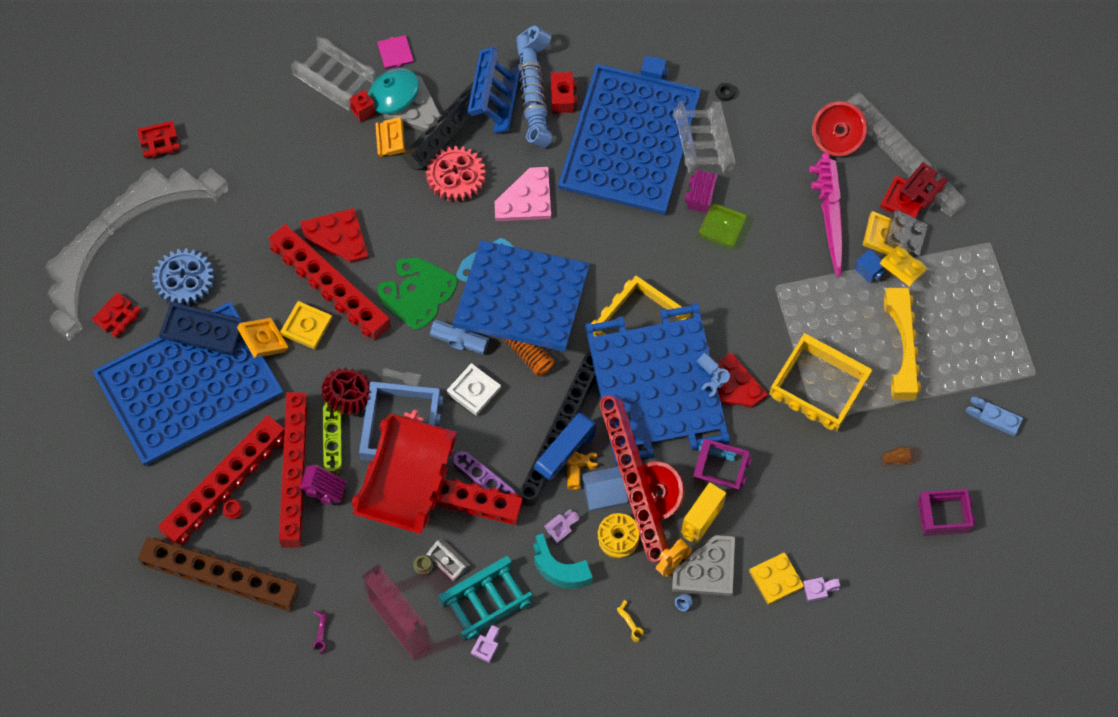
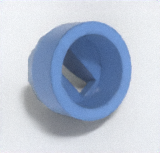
M681 594L675 599V606L680 611H687L693 603L691 596L688 594Z

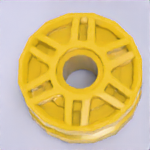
M621 513L611 514L604 518L599 525L598 541L600 548L605 554L619 559L628 557L637 549L640 534L636 521L633 518ZM616 533L624 535L620 539L614 537Z

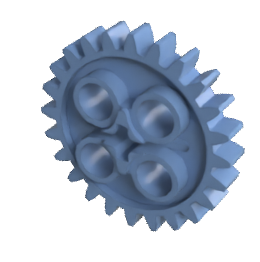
M185 248L184 253L177 249V254L170 251V257L163 255L164 262L158 260L160 267H154L156 273H152L154 279L152 282L156 293L159 294L160 298L164 297L166 303L171 300V302H179L181 305H183V302H186L187 306H190V301L197 304V298L204 300L203 293L209 295L207 288H213L211 282L215 281L214 276H212L214 275V270L211 269V262H208L207 257L203 258L201 252L196 255L194 249L191 253H188L187 248ZM192 268H198L195 271H190ZM190 285H196L193 288H188Z

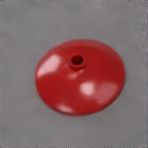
M837 101L827 104L814 118L812 125L813 138L817 146L829 155L846 156L852 154L861 147L866 138L867 122L865 116L859 108L848 102ZM841 127L845 128L844 133H839Z
M649 462L644 464L643 467L661 521L671 517L681 506L684 498V484L678 471L671 465L663 462ZM636 474L633 476V483L637 481ZM663 489V494L660 496L659 491ZM642 493L639 494V502H641L643 499ZM648 511L644 514V519L649 518Z

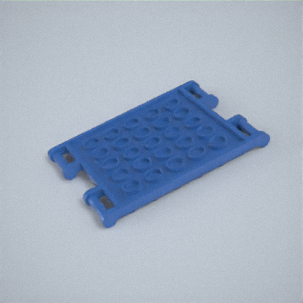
M698 302L675 309H660L662 324L627 331L623 316L617 317L616 320L601 323H585L600 398L602 399L609 395L622 400L636 445L645 446V450L639 451L640 458H654L651 443L687 436L691 450L698 449L699 445H702L701 441L704 439L718 443L723 442V444L730 443L718 389L716 388V394L711 398L708 397L712 393L711 388L707 387L703 391L701 390L705 383L711 382L710 379L714 375H710L696 362L705 352L710 356ZM693 313L694 318L669 322L668 317ZM615 327L619 329V332L595 337L593 335L594 331ZM613 401L610 403V409L614 407ZM618 419V420L616 421V423H615L616 428H617V427L619 426V424H620V420H619V419ZM720 430L721 434L701 439L695 438L697 434ZM625 437L621 440L622 446H624L626 442ZM611 444L612 453H613V457H614V462H615V465H618L617 460H616V456H615V453H614V450H613V447H612V444Z

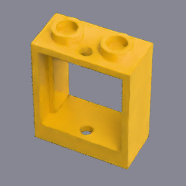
M709 482L683 519L681 533L685 539L698 544L722 510L726 492Z

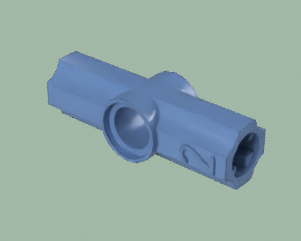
M439 320L433 322L430 331L431 337L448 342L455 349L463 350L465 348L482 355L486 352L489 338L472 333L471 331L453 328V325Z

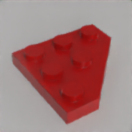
M355 208L300 221L306 242L313 243L321 247L322 250L343 258L344 261L350 264L369 259Z
M732 353L717 362L720 369H726L730 374L729 380L721 388H717L721 404L732 406L736 404L753 408L767 398L768 394Z

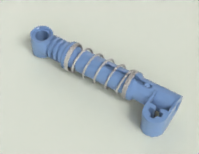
M531 26L516 38L520 63L518 68L521 75L519 81L523 85L520 89L524 92L522 95V99L525 100L523 107L526 108L524 116L528 120L529 128L526 139L529 143L546 148L552 140V134L547 130V106L544 103L545 96L543 95L541 66L537 61L536 54L549 45L551 34L538 26Z

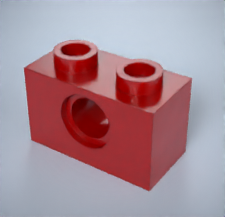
M573 72L551 73L552 113H574V106H577V95L573 94V90H577L576 79H573Z

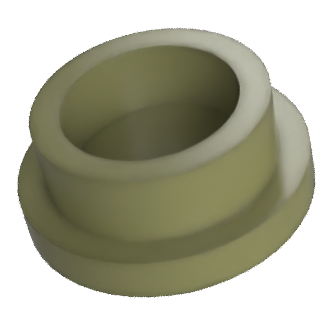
M426 555L418 556L413 562V568L417 574L427 575L433 569V561Z

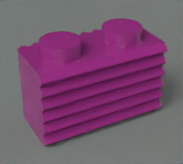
M696 170L695 176L691 175L689 181L691 191L686 192L684 201L688 202L687 209L709 213L717 182V174Z
M318 465L307 466L300 489L306 491V495L321 499V503L332 505L342 501L341 498L347 482Z

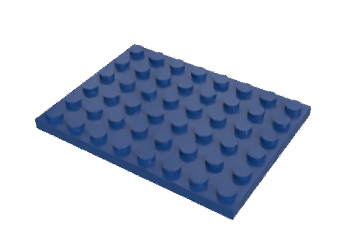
M596 64L559 180L558 189L665 215L701 89Z
M231 302L210 311L240 318ZM241 334L233 356L158 337L92 371L144 467L284 395L263 356L254 358Z

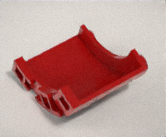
M390 413L381 421L380 430L382 432L373 462L370 461L368 465L367 478L359 493L353 497V515L422 534L429 521L430 510L434 511L448 472L445 464L447 465L448 457L453 454L457 432Z

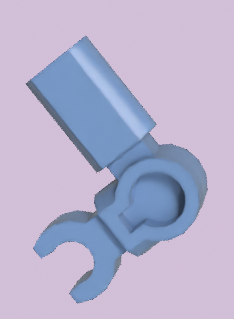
M705 352L696 362L710 375H714L710 379L711 382L705 383L701 388L702 391L707 387L711 388L712 393L708 396L711 398L716 394V388H721L729 380L730 374L726 369H720L719 365Z

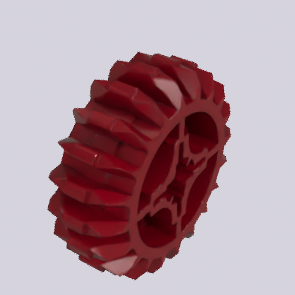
M345 367L343 370L338 368L336 372L331 371L322 383L321 396H323V402L327 403L328 408L333 407V412L340 411L341 415L347 413L350 416L352 412L355 415L359 411L364 412L367 400H370L368 393H372L369 391L371 380H367V375L362 376L361 370L355 372L354 367L351 370Z

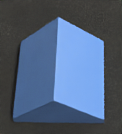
M619 466L581 474L589 511L628 504L627 492Z

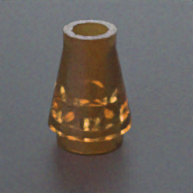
M902 445L882 453L884 465L907 464V462L912 461L909 446L904 447Z

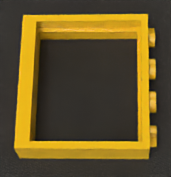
M635 276L632 280L629 279L626 282L621 293H617L614 296L613 303L603 309L601 317L598 320H594L591 324L609 321L635 289L667 310L680 308L681 306L638 276ZM691 313L678 315L675 321L690 319ZM601 330L593 332L594 337L606 335Z
M804 333L771 386L769 395L774 400L789 405L792 410L804 413L810 420L822 423L825 428L838 431L870 378L872 369ZM803 350L860 380L837 419L780 388Z

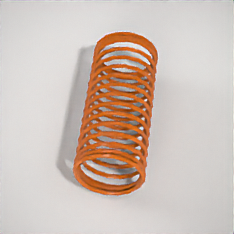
M503 338L536 376L545 374L553 366L555 360L551 355H548V352H545V349H542L543 347L537 346L534 348L535 345L530 346L531 344L522 343L517 347L521 342L514 344L515 341L511 342V340ZM539 347H541L539 351H537L530 359H528L529 356H531ZM542 350H544L543 353H541L537 358H535ZM551 361L547 367L539 371L540 368H542L546 363Z

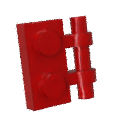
M173 120L137 129L141 147L149 146L150 149L142 151L144 158H155L160 154L174 153L173 151L180 150L179 143L171 144V141L178 139ZM156 144H166V146L155 148Z
M117 292L92 318V322L105 332L114 328L110 334L117 338L120 333L123 334L126 331V327L132 321L134 322L138 318L137 315L142 310L138 306L129 310L132 307V303ZM124 315L125 318L119 323L118 321Z

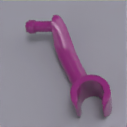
M314 610L313 613L320 617L317 641L314 642L313 649L315 650L317 646L321 645L323 648L320 650V654H324L326 651V646L323 642L326 614H321Z

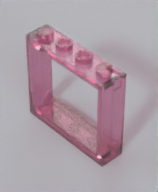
M378 564L363 574L362 578L367 600L411 658L415 661L429 651L430 642L427 626L382 567ZM419 622L422 627L417 630L414 625Z

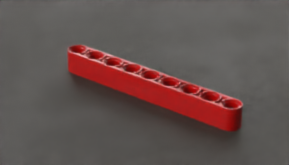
M608 395L600 401V408L646 556L651 562L660 563L662 559L656 557V551L660 549L662 553L665 549H669L624 404L620 398ZM613 401L614 407L610 409V403ZM619 419V420H620V424H619V426L616 428L615 423H616V421ZM625 437L626 442L624 446H622L621 440ZM631 456V463L628 465L627 458ZM636 474L637 481L633 483V476ZM640 493L643 494V499L641 502H639L638 500ZM648 511L649 518L645 521L644 514ZM652 530H654L655 536L653 539L650 538V533Z

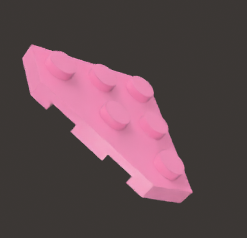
M548 167L529 168L495 201V221L551 219Z

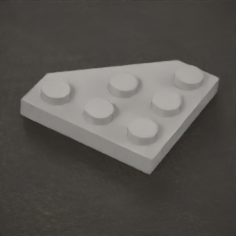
M416 75L419 80V92L414 101L399 112L384 114V118L389 120L401 117L403 125L425 132L440 114L422 77Z
M715 535L707 544L688 557L684 563L673 570L672 592L732 596L735 537Z

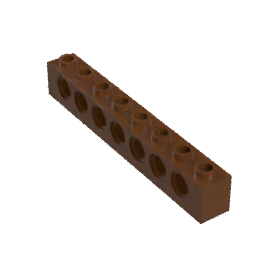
M157 537L153 539L146 538L138 557L141 566L287 612H291L299 592L298 585L291 579L285 578L282 580L269 572L263 574L253 567H241L234 561H221L215 555L205 556L196 549L189 551L183 549V546L172 543L170 545ZM161 553H168L165 558H158ZM181 558L187 559L185 563L177 564ZM198 565H205L202 570H196ZM218 570L224 571V573L220 576L214 575L215 572ZM236 576L243 577L239 582L233 581ZM255 582L262 583L258 588L252 587ZM278 587L281 589L276 594L271 593L273 588Z

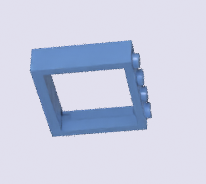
M370 382L369 391L372 393H368L370 400H367L359 450L360 460L373 461L377 449H370L378 394L432 399L429 424L436 426L440 425L441 414L438 413V409L443 405V396H440V389Z

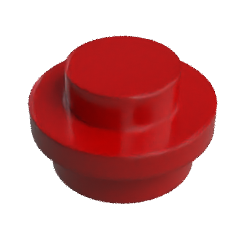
M229 500L223 505L222 510L226 518L236 519L242 514L243 508L239 501Z

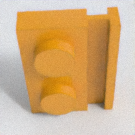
M401 117L385 120L383 123H375L377 149L380 158L383 155L390 156L405 152L403 120Z

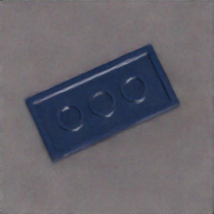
M171 302L160 330L159 338L233 356L240 337L237 327L240 323L244 322V319Z

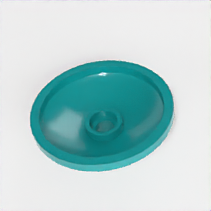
M405 68L391 69L382 73L372 83L368 95L375 104V111L381 114H393L408 107L419 92V80L411 70Z

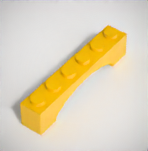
M886 288L883 296L885 313H889L896 323L903 345L902 367L897 375H893L891 380L892 400H915L917 394L921 391V384L917 382L919 364L915 362L918 350L917 346L914 347L916 330L912 328V323L915 320L914 312H911L913 295H910L909 288Z

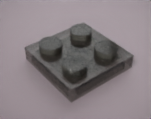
M894 210L884 244L894 249L899 246L916 259L920 256L928 224L898 210Z

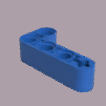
M579 412L539 458L534 469L548 480H552L582 444L587 445L596 433L597 424L582 412Z

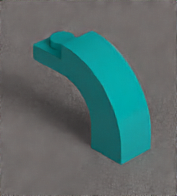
M544 535L535 536V543L533 544L536 553L534 564L547 581L567 589H577L592 585L593 577L586 560L575 564H562L551 556Z

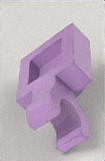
M569 509L563 516L558 514L544 527L552 540L558 543L572 531L569 526L578 521L579 516L576 512L573 513Z
M823 577L803 581L808 602L827 599V592L840 590L839 579H832L825 583Z
M492 625L486 637L480 635L471 651V655L490 663L499 646L498 643L494 642L499 635V628Z

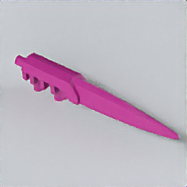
M824 153L816 166H810L809 168L810 173H816L819 176L817 182H812L811 188L818 189L821 192L819 199L825 200L821 205L824 213L826 234L836 276L840 277L842 267V219L836 161L831 160L828 153Z

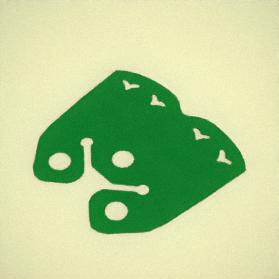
M420 258L400 259L396 262L397 273L400 276H407L416 272L419 273V276L408 277L399 286L400 299L396 298L397 285L394 281L379 283L377 290L381 303L412 329L417 330L427 325L436 316L438 304L446 302L451 297L457 285V276ZM406 263L411 266L408 271L402 268ZM410 284L416 286V289L412 292L407 289ZM391 287L392 292L386 294L384 293V288ZM432 309V311L429 312V315H427L426 311Z

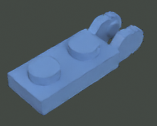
M975 396L971 398V403L983 409V412L974 407H967L966 412L969 415L1009 435H1016L1023 419L1022 417L989 402L986 403L981 398Z

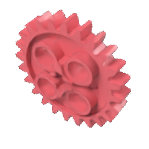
M448 146L447 152L441 149V155L436 154L434 156L435 159H431L430 164H427L428 171H426V177L430 190L434 189L435 195L440 193L441 199L447 196V201H450L451 197L454 198L455 202H457L458 198L464 201L465 196L471 199V193L477 195V188L482 189V183H485L486 171L485 164H482V158H478L477 153L472 154L471 149L466 152L464 146L461 150H458L457 146L454 147V150H451Z

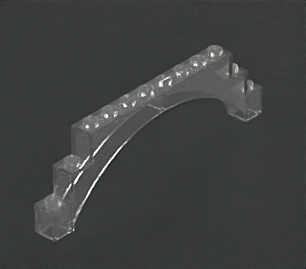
M153 167L149 171H145L136 183L131 184L122 196H118L109 208L104 209L96 220L91 221L82 233L77 234L74 240L69 245L64 246L61 252L55 258L50 259L45 266L48 275L57 282L47 293L50 301L60 309L55 311L49 319L52 327L68 341L82 329L78 320V301L81 285L92 259L114 232L138 215L168 203L191 199H213L216 202L229 190L227 181L211 168L207 172H203L198 180L183 168L172 173L170 179L164 177Z

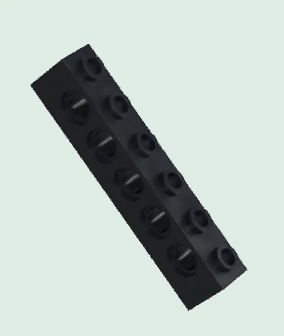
M473 82L401 155L412 169H422L472 117L467 112Z

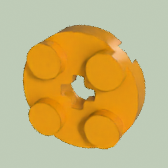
M679 539L670 550L665 549L660 554L662 560L656 566V570L666 577L672 575L673 570L680 565L681 560L684 559L686 561L688 559L691 548L682 539Z

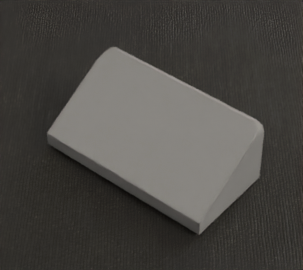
M444 539L437 540L426 554L453 582L470 567V564Z

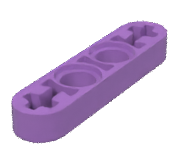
M460 451L455 454V467L475 484L489 490L486 484L493 480L498 484L495 489L500 490L503 487L502 492L504 494L515 493L510 486L469 453ZM459 458H466V463L470 465L469 469L465 463L459 464ZM478 468L483 471V474L480 477H474L472 471ZM500 502L501 505L506 506L505 502Z

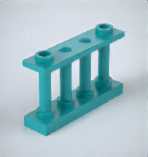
M508 556L438 595L442 608L446 606L451 607L465 629L461 632L463 641L474 639L479 635L480 631L518 609L523 610L531 604L532 593L528 592L523 595L509 573L510 569H512V562ZM498 576L504 578L516 597V600L508 605L505 604L492 583L493 579ZM481 586L486 587L499 610L491 615L487 613L475 594V589ZM463 596L470 599L482 620L474 625H471L457 603L458 599Z

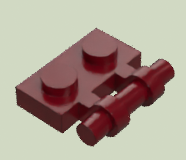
M922 162L901 187L900 193L914 203L920 197L923 201L919 206L925 210L928 205L934 202L937 194L945 189L944 186L948 180L944 177L939 182L935 180L938 172ZM929 185L933 186L929 194L924 192Z

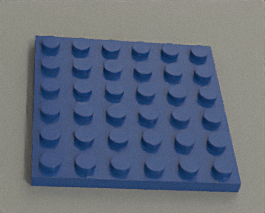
M480 240L453 321V328L566 351L590 263Z

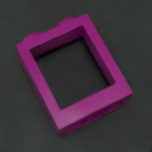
M704 439L693 477L739 490L740 486L744 487L747 478L743 474L745 467H750L752 457L749 456L750 451ZM710 447L743 456L736 483L703 475Z
M968 489L920 492L918 506L923 536L971 532L976 524L975 515L971 512L973 501L972 496L968 494ZM960 501L964 524L934 526L930 503Z

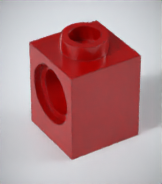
M365 90L349 98L351 111L360 123L376 114L375 104Z

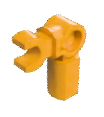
M575 452L567 461V489L578 490L581 488L579 467L597 468V463L590 462V459L597 458L596 453L584 455Z

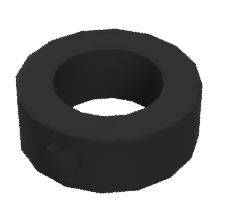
M721 83L715 90V93L719 100L729 101L733 98L735 91L731 84ZM727 89L730 94L723 95L720 91Z

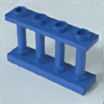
M493 46L479 52L467 113L471 116L484 113L495 122L493 132L497 134L508 131L510 128L520 72L518 67L507 70L496 61L498 50ZM494 69L504 76L503 82H500L493 76ZM491 84L501 91L500 98L490 91ZM488 100L498 106L497 113H494L487 107Z

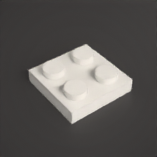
M471 363L446 391L449 396L477 416L501 389V385Z

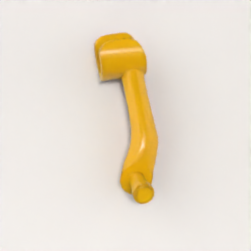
M624 600L622 605L617 607V611L631 628L632 640L639 642L640 639L634 634L639 633L643 635L644 632L641 628L636 627L630 615L623 610L627 605V601Z

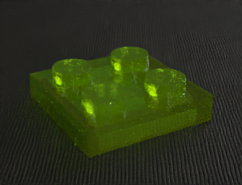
M712 202L698 236L733 249L747 215Z

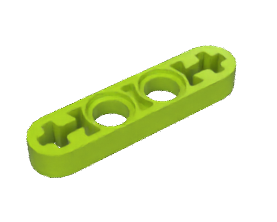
M326 403L323 407L325 470L335 475L342 469L340 411L334 412V419H331L329 412L331 408H328ZM336 425L338 430L330 433L327 431L328 426ZM332 442L337 443L338 448L335 451H330L327 449L328 444ZM331 456L334 457L335 464H337L335 468L330 467Z

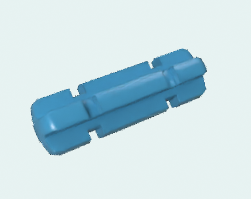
M710 447L709 450L710 455L720 458L726 457L730 461H734L736 457L735 453Z

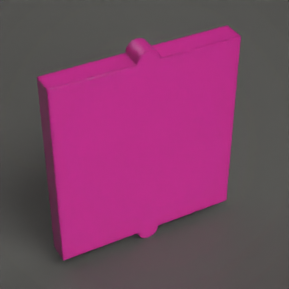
M406 35L395 38L390 37V39L377 42L385 69L397 66L400 68L402 65L414 63Z

